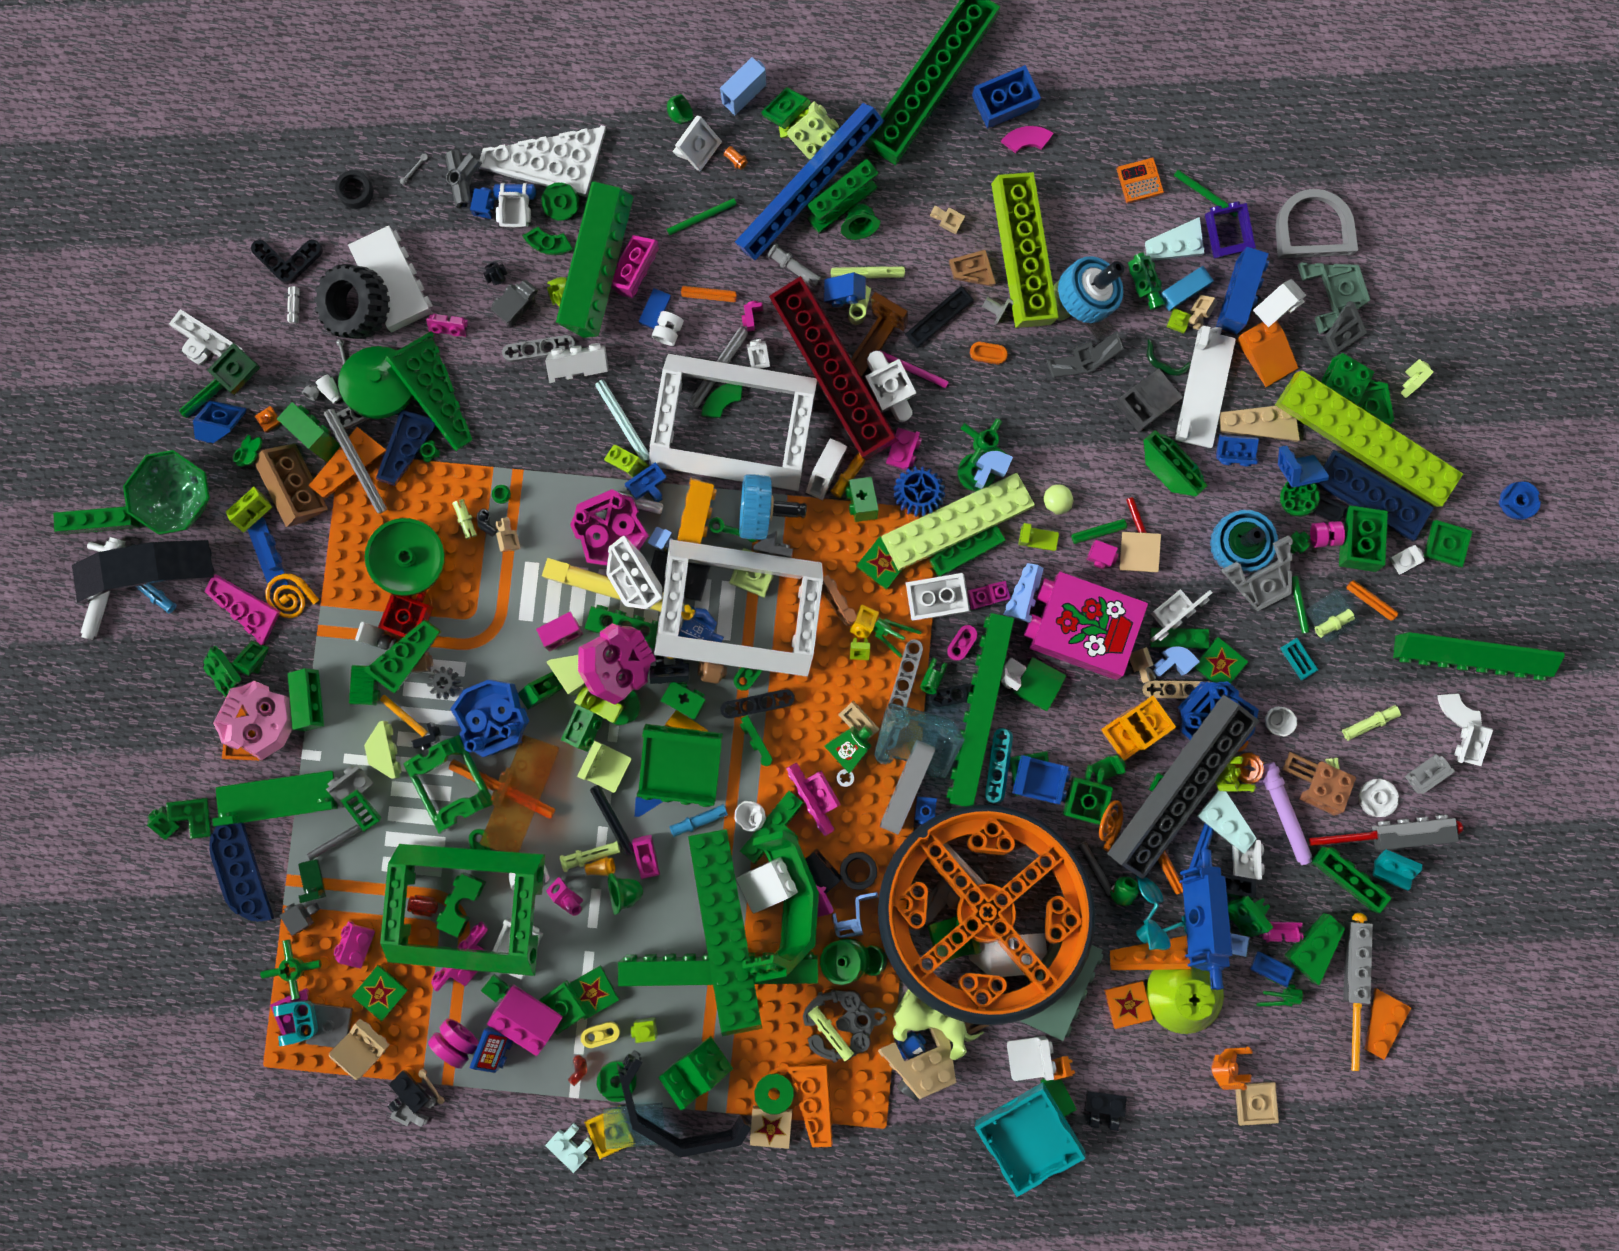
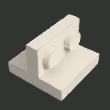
M696 116L676 143L673 153L680 158L688 160L695 169L701 171L722 141L702 117Z

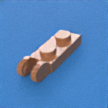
M829 575L823 577L822 592L844 625H852L857 618L854 609L848 608L847 600L843 595H840L836 582L832 578L830 579Z

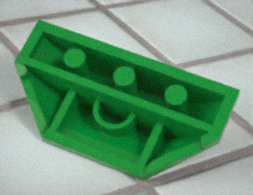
M1154 430L1143 440L1145 464L1171 492L1197 496L1207 487L1199 467L1173 439Z

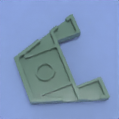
M1303 262L1297 265L1302 281L1321 276L1333 312L1314 318L1319 334L1332 327L1347 302H1354L1356 308L1359 309L1370 301L1359 265H1324L1323 263L1307 264Z

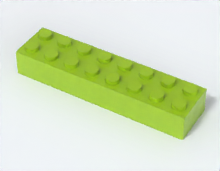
M1034 172L998 175L991 183L1010 299L1013 301L1012 311L1015 328L1051 325L1059 317Z

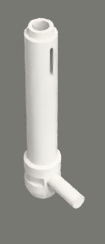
M110 537L109 542L106 541L105 545L89 542L87 548L98 552L126 547V541ZM110 591L90 600L80 632L82 633L81 637L91 640L94 639V636L97 637Z

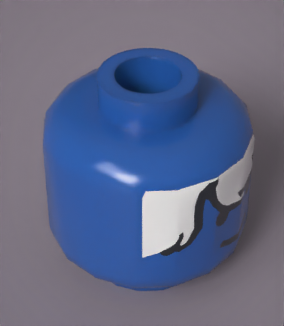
M909 1031L904 1042L897 1041V1047L904 1060H909L925 1053L924 1044L926 1041L921 1033L916 1034L914 1031Z

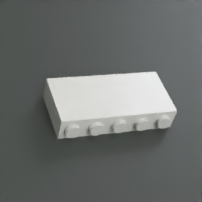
M387 226L348 244L358 266L374 270L384 280L383 285H386L389 291L387 296H390V302H388L390 311L386 315L385 325L391 332H394L432 314L430 307L433 305L429 297H424L423 295L424 286L420 279L416 280L414 276L417 272L413 264H409L406 259L409 255L405 247H401L399 244L401 238L396 230L393 231L390 226Z

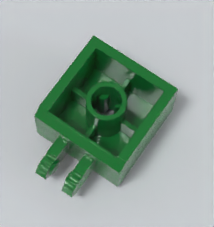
M1092 765L1087 766L1084 779L1072 776L1063 809L1065 816L1100 825L1113 791V787L1102 784L1105 769L1100 768L1098 770L1096 782L1090 781L1093 772ZM1090 796L1089 798L1092 799V802L1084 805V799Z

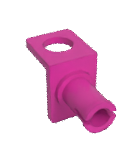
M558 877L546 890L547 894L554 903L572 916L580 914V904L583 902L582 897L569 889L564 881ZM560 885L559 890L553 894L554 888Z

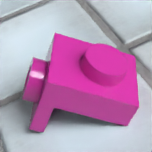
M750 301L747 305H744L745 315H741L743 327L747 326L748 332L755 331L753 312L763 311L762 302Z

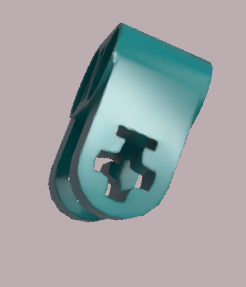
M295 1001L273 1006L274 1017L293 1013L296 1032L278 1036L279 1046L298 1043L310 1039L317 1034L316 1012L311 1001ZM301 1005L307 1006V1015L300 1013L299 1008ZM304 1025H309L311 1027L312 1031L310 1035H306L303 1033Z

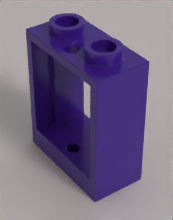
M1240 201L1228 204L1229 207L1222 208V206L1212 207L1210 212L1205 214L1214 259L1241 253L1246 247L1256 248L1247 203L1240 204ZM1237 212L1244 243L1220 248L1214 217Z

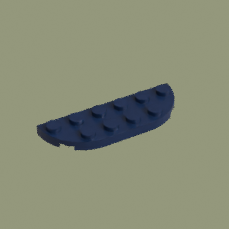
M244 823L216 826L210 837L209 850L227 905L234 913L250 921L259 922L274 919Z

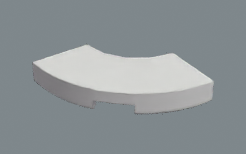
M1459 694L1437 695L1442 711L1457 726L1461 728L1467 727L1468 722L1482 726L1480 711H1474L1466 707L1461 701Z

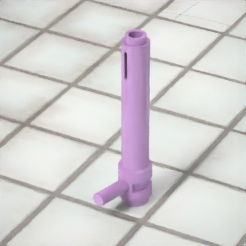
M1275 762L1263 765L1265 770L1262 775L1263 778L1252 785H1256V787L1265 785L1266 790H1269L1297 862H1300L1301 865L1311 863L1312 854L1285 790L1284 779L1279 775V767L1275 765Z

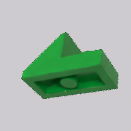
M251 640L231 664L236 671L248 676L252 672L258 674L269 647Z

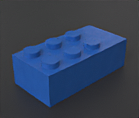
M1246 247L1238 256L1216 327H1220L1222 330L1233 334H1238L1247 325L1251 309L1255 307L1258 296H1256L1257 289L1260 290L1264 278H1261L1262 273L1267 270L1269 265L1267 260L1269 253Z

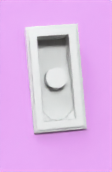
M361 622L355 641L379 647L377 640L381 635H384L385 630Z

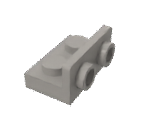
M351 765L344 771V776L340 779L335 777L328 783L329 787L326 790L341 808L344 805L340 800L356 789L363 793L374 784L359 765Z

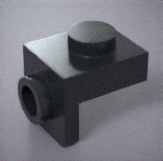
M432 722L427 723L430 735L411 741L413 748H420L423 751L431 748V744L439 742L441 732L438 725L435 726V723Z

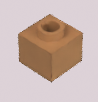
M429 652L425 653L412 671L413 673L431 672L433 658L429 655Z

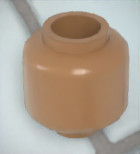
M699 662L697 674L704 682L718 684L722 678L725 679L727 667L721 664Z

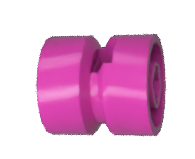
M1341 521L1328 522L1327 525L1324 522L1312 523L1310 528L1312 546L1317 548L1326 547L1328 544L1329 546L1343 545L1345 540L1343 523Z

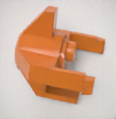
M1250 1047L1228 1048L1220 1055H1215L1211 1071L1223 1090L1247 1089L1245 1083L1251 1082L1252 1075H1238L1236 1058L1237 1054H1252L1253 1051Z

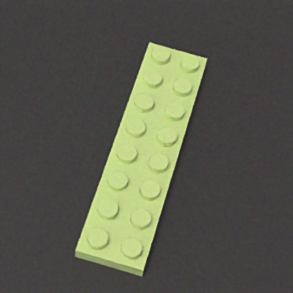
M1015 473L991 484L989 487H985L946 505L931 514L929 513L882 535L881 539L898 571L1032 509L1035 504L1018 473Z

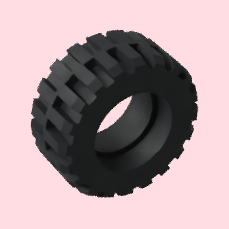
M338 264L332 269L325 272L326 276L320 278V284L316 286L315 290L317 295L316 297L314 296V302H316L315 311L316 314H319L318 319L321 324H324L323 327L331 332L332 335L351 339H366L379 332L383 327L382 323H385L387 320V313L390 311V307H388L390 296H387L389 291L387 286L383 285L384 280L381 276H378L377 272L367 267L351 264ZM354 286L358 293L359 303L355 314L350 317L346 308V298Z

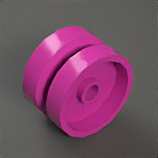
M447 1018L439 1027L441 1033H434L429 1039L428 1045L443 1061L455 1068L461 1069L469 1060L468 1054H473L476 1051L479 1040L462 1024Z

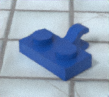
M655 462L626 482L625 487L636 501L649 492L655 502H660L663 500L662 494L656 487L667 480V476Z

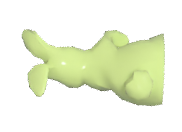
M909 989L893 1014L896 1021L893 1035L896 1040L904 1042L907 1039V1032L909 1030L921 1031L928 1028H937L943 1032L946 1038L953 1042L950 1059L952 1060L963 1057L967 1052L964 1040L967 1042L973 1041L984 1033L980 1031L969 1035L966 1031L965 1022L945 1016L932 1009Z

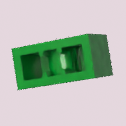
M872 477L850 479L848 487L845 488L846 497L851 501V504H849L850 515L854 516L855 522L877 519L879 509Z
M683 682L670 683L660 701L696 720L707 701L703 698L705 694L696 689L693 692L686 689L688 685ZM686 694H688L687 698L690 699L689 702H684L682 704L680 696H685Z

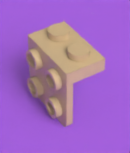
M359 1019L351 1031L330 1051L329 1057L353 1079L359 1080L385 1053L390 1044L387 1043L383 1036L378 1035L367 1022Z

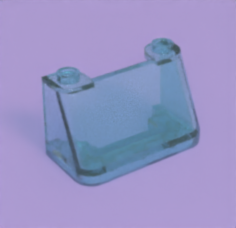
M892 703L888 704L884 712L874 753L876 760L882 764L891 763L894 758L907 761L918 739L935 747L927 773L932 777L946 778L965 740L956 724L944 717Z

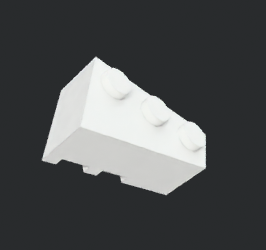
M1290 279L1280 285L1253 311L1269 327L1288 311L1291 313L1305 302L1303 298L1306 294Z
M600 343L590 344L586 348L572 346L570 350L555 348L548 353L545 360L549 383L555 382V378L566 377L568 380L573 379L572 376L584 374V376L608 372L609 368L605 345L600 346Z

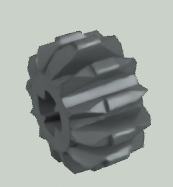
M440 667V672L435 669L433 670L435 677L430 675L428 677L433 682L428 683L427 686L434 687L430 693H436V698L438 699L443 695V698L447 700L449 694L452 697L456 696L453 690L460 691V687H457L456 684L461 683V680L455 679L459 674L457 672L452 674L453 669L450 667L447 670L445 667ZM447 680L448 684H445L444 688V686H441V682Z

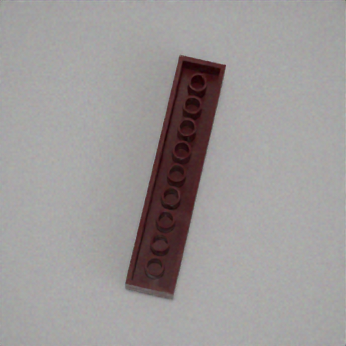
M799 276L771 294L769 298L861 457L868 460L899 441L802 276Z

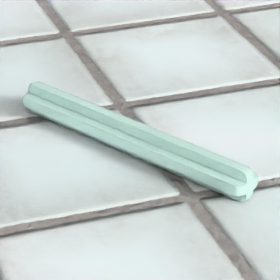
M604 380L598 381L595 385L638 457L647 462L649 460L647 449Z

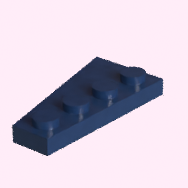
M405 410L400 412L376 476L378 481L396 486L419 453L421 446L426 443L437 427L431 418Z

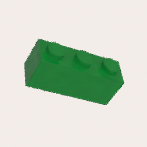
M304 668L288 673L293 730L309 731L324 727L319 670Z

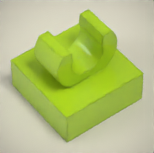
M1174 308L1166 327L1184 334L1191 314Z
M854 638L853 642H851L850 659L869 660L870 643H868V639L864 638L863 643L857 642V638Z

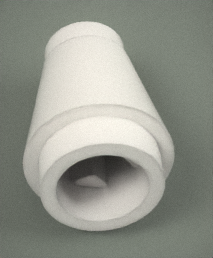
M327 374L316 381L317 389L333 404L342 399L333 377Z

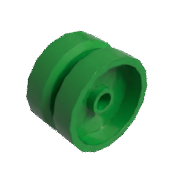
M851 938L830 943L824 948L820 956L822 973L827 980L838 985H845L861 979L866 974L870 963L866 947L858 940Z

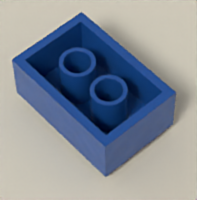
M1026 65L974 86L972 94L987 129L1038 108L1041 100Z

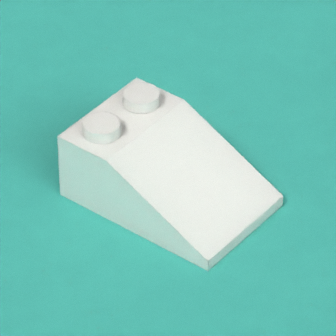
M963 573L906 582L912 621L971 612L965 575Z

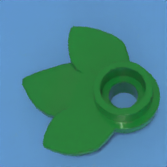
M249 434L245 437L241 448H238L233 455V461L236 465L242 467L250 465L256 460L257 452L262 446L261 437H257L252 440Z

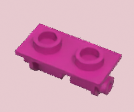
M434 313L429 315V319H426L429 332L466 337L465 327L468 326V320H465L464 317L451 316L449 322L447 321V315Z
M1270 922L1273 928L1267 933L1260 934L1262 939L1267 942H1282V937H1284L1285 942L1299 943L1304 938L1303 933H1300L1302 923Z

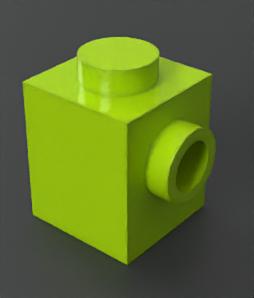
M656 1017L636 1019L633 1023L634 1026H631V1036L635 1038V1042L656 1041L658 1037Z

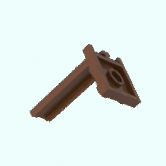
M874 292L871 297L872 313L878 318L851 358L862 378L869 369L867 364L869 355L874 351L882 349L895 327L904 331L908 326V311L877 292Z

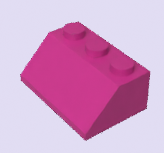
M632 235L617 263L611 285L613 290L621 296L633 299L659 250L658 241Z
M513 984L493 1011L487 1025L537 1056L552 1036L563 1016Z

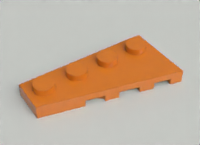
M358 427L349 436L364 467L370 466L378 457L386 452L385 448ZM342 447L337 450L308 485L323 498H327L343 486L346 481L356 476Z
M828 1064L788 1066L812 1147H832Z

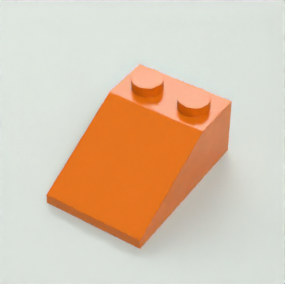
M1278 321L1269 327L1264 322H1261L1236 339L1265 387L1298 369L1285 333Z

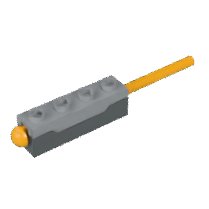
M1355 913L1352 916V920L1355 921H1346L1343 1000L1353 1003L1351 1070L1360 1071L1362 1003L1370 1004L1373 924L1364 922L1368 921L1365 914Z

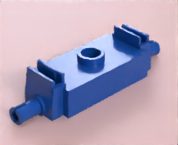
M1203 849L1198 851L1200 867H1193L1180 872V875H1183V880H1180L1179 883L1183 884L1188 954L1185 957L1190 960L1188 967L1209 971L1210 989L1220 990L1224 989L1222 970L1230 967L1229 956H1233L1225 876H1221V868L1212 867L1211 850Z

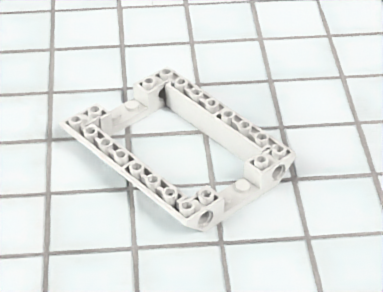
M668 354L662 371L650 441L649 466L656 462L663 469L743 482L744 475L746 474L765 475L771 477L772 487L799 491L817 379ZM682 374L687 377L794 394L783 466L778 467L671 449L670 444L673 443V426L679 395H681L683 384L681 381Z
M670 540L654 655L808 676L814 655L823 584L821 562ZM688 562L796 579L802 578V584L799 586L798 592L800 603L796 634L792 639L793 653L679 637Z

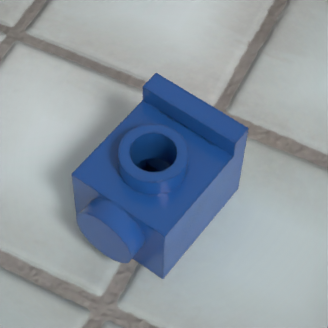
M484 187L474 189L470 207L473 216L492 219L490 209L492 210L494 207V198L491 195V189Z
M916 796L914 820H918V824H924L935 817L937 798ZM924 807H927L929 809V813L927 815H924L922 813V809Z

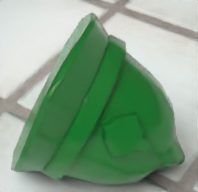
M863 203L856 204L850 209L846 221L842 224L841 234L847 239H863L872 235L879 228L881 221L875 217L872 208Z
M613 873L608 875L609 895L614 915L620 913L622 909L634 906L641 899L643 888L640 882L634 879L617 878Z

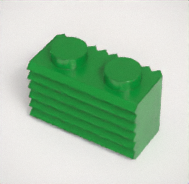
M351 666L349 704L376 706L377 701H380L381 694L380 690H378V681L364 671L367 666Z

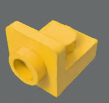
M861 605L850 632L858 637L868 638L873 631L879 612Z

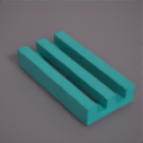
M1298 638L1280 647L1300 680L1305 679L1318 670ZM1293 644H1296L1297 648L1307 661L1308 665L1311 668L1310 671L1304 664L1301 657L1298 655L1297 651L1293 647ZM1287 648L1290 649V651L1298 661L1299 665L1301 666L1305 674L1302 673V671L1300 670L1299 666L1297 665V663L1295 662Z

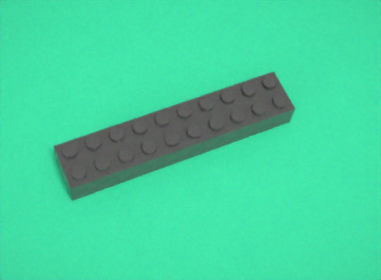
M1223 695L1107 854L1120 865L1144 879L1259 720L1242 706Z

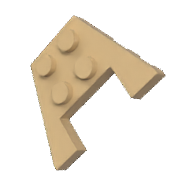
M929 1028L937 1048L907 1061L903 1060L896 1042L878 1050L879 1054L885 1057L890 1063L891 1068L900 1074L903 1081L919 1099H923L956 1083L953 1060L950 1059V1040L937 1028Z

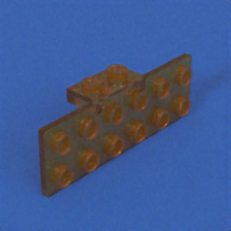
M526 735L522 736L521 740L523 743L519 744L510 768L507 767L505 772H501L498 780L500 786L492 794L491 801H493L494 809L480 841L481 845L497 851L519 853L559 752V747Z

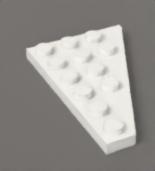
M601 125L599 128L589 130L586 128L577 132L570 131L560 133L558 136L540 137L536 140L529 139L507 146L504 144L495 148H483L480 157L482 164L479 169L546 187L553 183L564 182L571 185L578 195L587 197L606 127Z

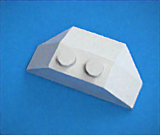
M622 536L609 546L607 577L625 606L648 610L663 599L662 585L643 554L626 536Z
M1045 933L1019 935L1036 956L1042 960L1047 954ZM1010 939L1008 941L1009 947L1016 949L1017 942L1014 939ZM979 942L982 953L969 955V960L987 975L1001 977L1025 975L998 942ZM1024 954L1021 958L1022 962L1025 965H1029L1030 957Z

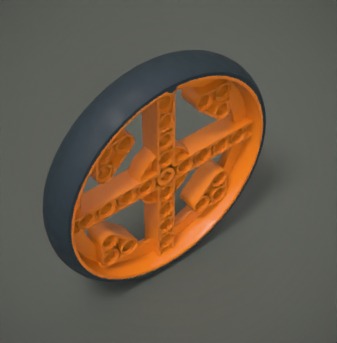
M973 805L953 809L931 818L904 840L893 855L882 880L878 902V922L883 946L892 967L907 988L922 1002L943 1015L959 1021L980 1025H1002L1024 1020L1044 1011L1060 999L1074 984L1088 959L1095 931V907L1091 886L1079 859L1069 845L1054 830L1038 819L1015 809L992 805ZM987 826H994L996 834H990L987 831ZM971 835L967 841V846L972 852L1006 855L1013 850L1015 846L1014 840H1017L1036 852L1039 857L1002 888L988 883L976 885L943 844L958 837ZM973 838H979L982 845L980 847L975 846L972 842ZM1000 841H1007L1009 849L1001 848ZM930 848H937L940 851V855L937 857L931 855ZM1042 858H1045L1049 861V867L1046 868L1042 866ZM928 859L960 897L957 908L959 925L920 957L912 942L909 928L911 930H919L926 922L928 888L921 882H916L912 886L911 884L922 863ZM943 863H950L953 868L952 871H945ZM1030 870L1034 872V880H1029L1027 878V871ZM1052 870L1061 887L1063 897L1055 896L1047 902L1045 938L1049 943L1057 944L1062 941L1057 956L1047 968L1013 928L1016 920L1014 901ZM956 878H963L965 887H959L956 884ZM1012 883H1017L1020 886L1021 890L1019 893L1012 890ZM915 887L922 889V897H916L913 894ZM970 893H975L978 896L977 903L970 901ZM997 896H1003L1006 899V904H998ZM905 900L908 903V909H900L898 901ZM1053 901H1058L1061 904L1060 911H1056L1053 908ZM983 908L985 909V911H986L987 909L990 910V913H989L990 918H989L988 916H987V917H984V916H983V913H984ZM913 915L920 917V925L912 924L911 917ZM1067 916H1070L1074 919L1073 926L1067 925ZM968 921L975 922L977 927L975 931L968 929ZM999 923L1003 925V934H999L996 932V924ZM1052 929H1056L1059 931V939H1054L1052 937ZM957 933L961 936L962 941L960 944L953 942V934ZM972 938L982 943L998 942L1031 983L1019 990L1002 994L1007 987L1003 977L966 973L959 978L958 987L960 989H957L940 979L933 971ZM1010 939H1014L1017 942L1016 949L1009 947L1008 941ZM939 946L946 948L947 954L945 957L938 955L937 948ZM1024 954L1030 957L1029 965H1025L1022 962L1021 958ZM924 959L931 961L932 967L930 970L923 968L922 961ZM1036 970H1040L1044 974L1042 981L1035 978ZM968 977L973 981L972 988L964 986L963 981L965 978ZM993 980L1000 982L1001 989L999 991L993 990ZM979 993L985 995V1004L977 1002L976 997Z

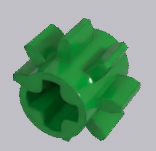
M1295 531L1290 536L1293 540L1290 549L1292 554L1296 552L1302 554L1311 545L1308 542L1310 536L1304 531L1301 533Z

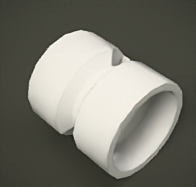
M661 311L657 321L659 326H655L652 338L663 344L674 346L678 337L676 332L681 330L684 320L670 312Z

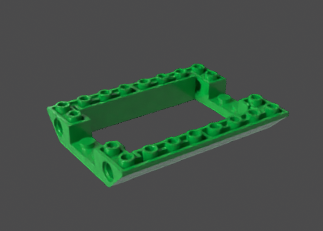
M399 844L387 867L380 940L387 961L391 963L535 976L539 935H532L535 897L536 895H542L545 854ZM415 866L515 873L509 953L408 944L411 924L404 923L407 886L415 884L416 880Z

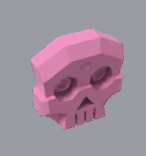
M256 681L231 688L213 723L221 743L236 750L241 747L260 760L284 747L293 729L290 697L270 692L268 686ZM262 704H266L268 706L267 711H263L261 709ZM242 707L246 716L236 718L240 708ZM250 730L255 732L253 738L248 736Z

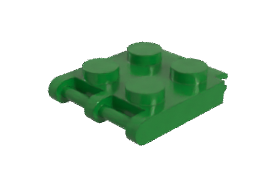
M214 646L213 649L211 647L203 661L205 664L204 670L214 680L217 690L227 697L230 689L237 687L236 684L241 681V678L223 651L219 650L217 646Z

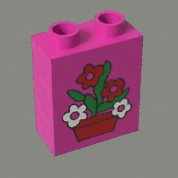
M1059 572L1053 581L1044 578L1036 599L1045 603L1040 617L1031 614V622L1027 623L1024 636L1032 638L1029 649L1114 680L1123 677L1148 603L1063 572Z

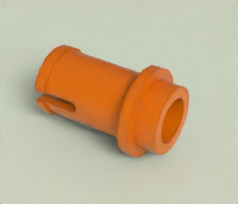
M732 146L725 150L724 156L735 164L736 169L742 170L747 165L746 157L740 155Z

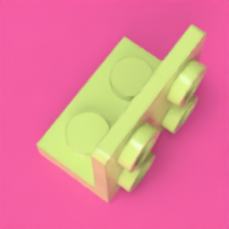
M594 741L577 777L588 780L615 793L632 759L598 741Z

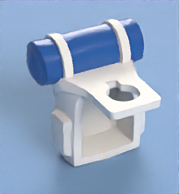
M495 184L493 196L495 200H499V207L496 208V219L499 226H529L531 222V208L528 207L529 200H534L536 196L534 184Z

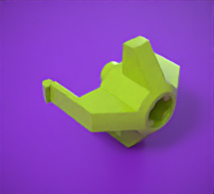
M1233 757L1216 779L1215 784L1219 791H1255L1256 785L1240 784L1238 781L1241 770L1236 768L1235 764H1242L1243 757Z

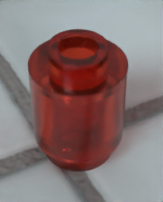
M410 896L407 906L408 912L426 917H432L433 914L437 913L438 902H436L434 897Z

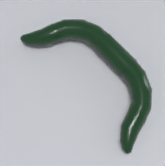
M1148 339L1147 358L1152 366L1173 376H1180L1189 371L1191 362H1188L1182 368L1175 369L1158 361L1154 356L1153 343Z

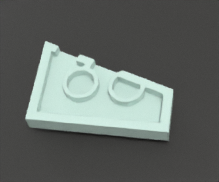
M1200 217L1145 242L1146 256H1150L1151 260L1154 261L1203 255L1204 247Z

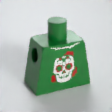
M852 726L830 740L824 747L850 773L871 748V744L867 739L873 735V732L867 726H864L860 731Z

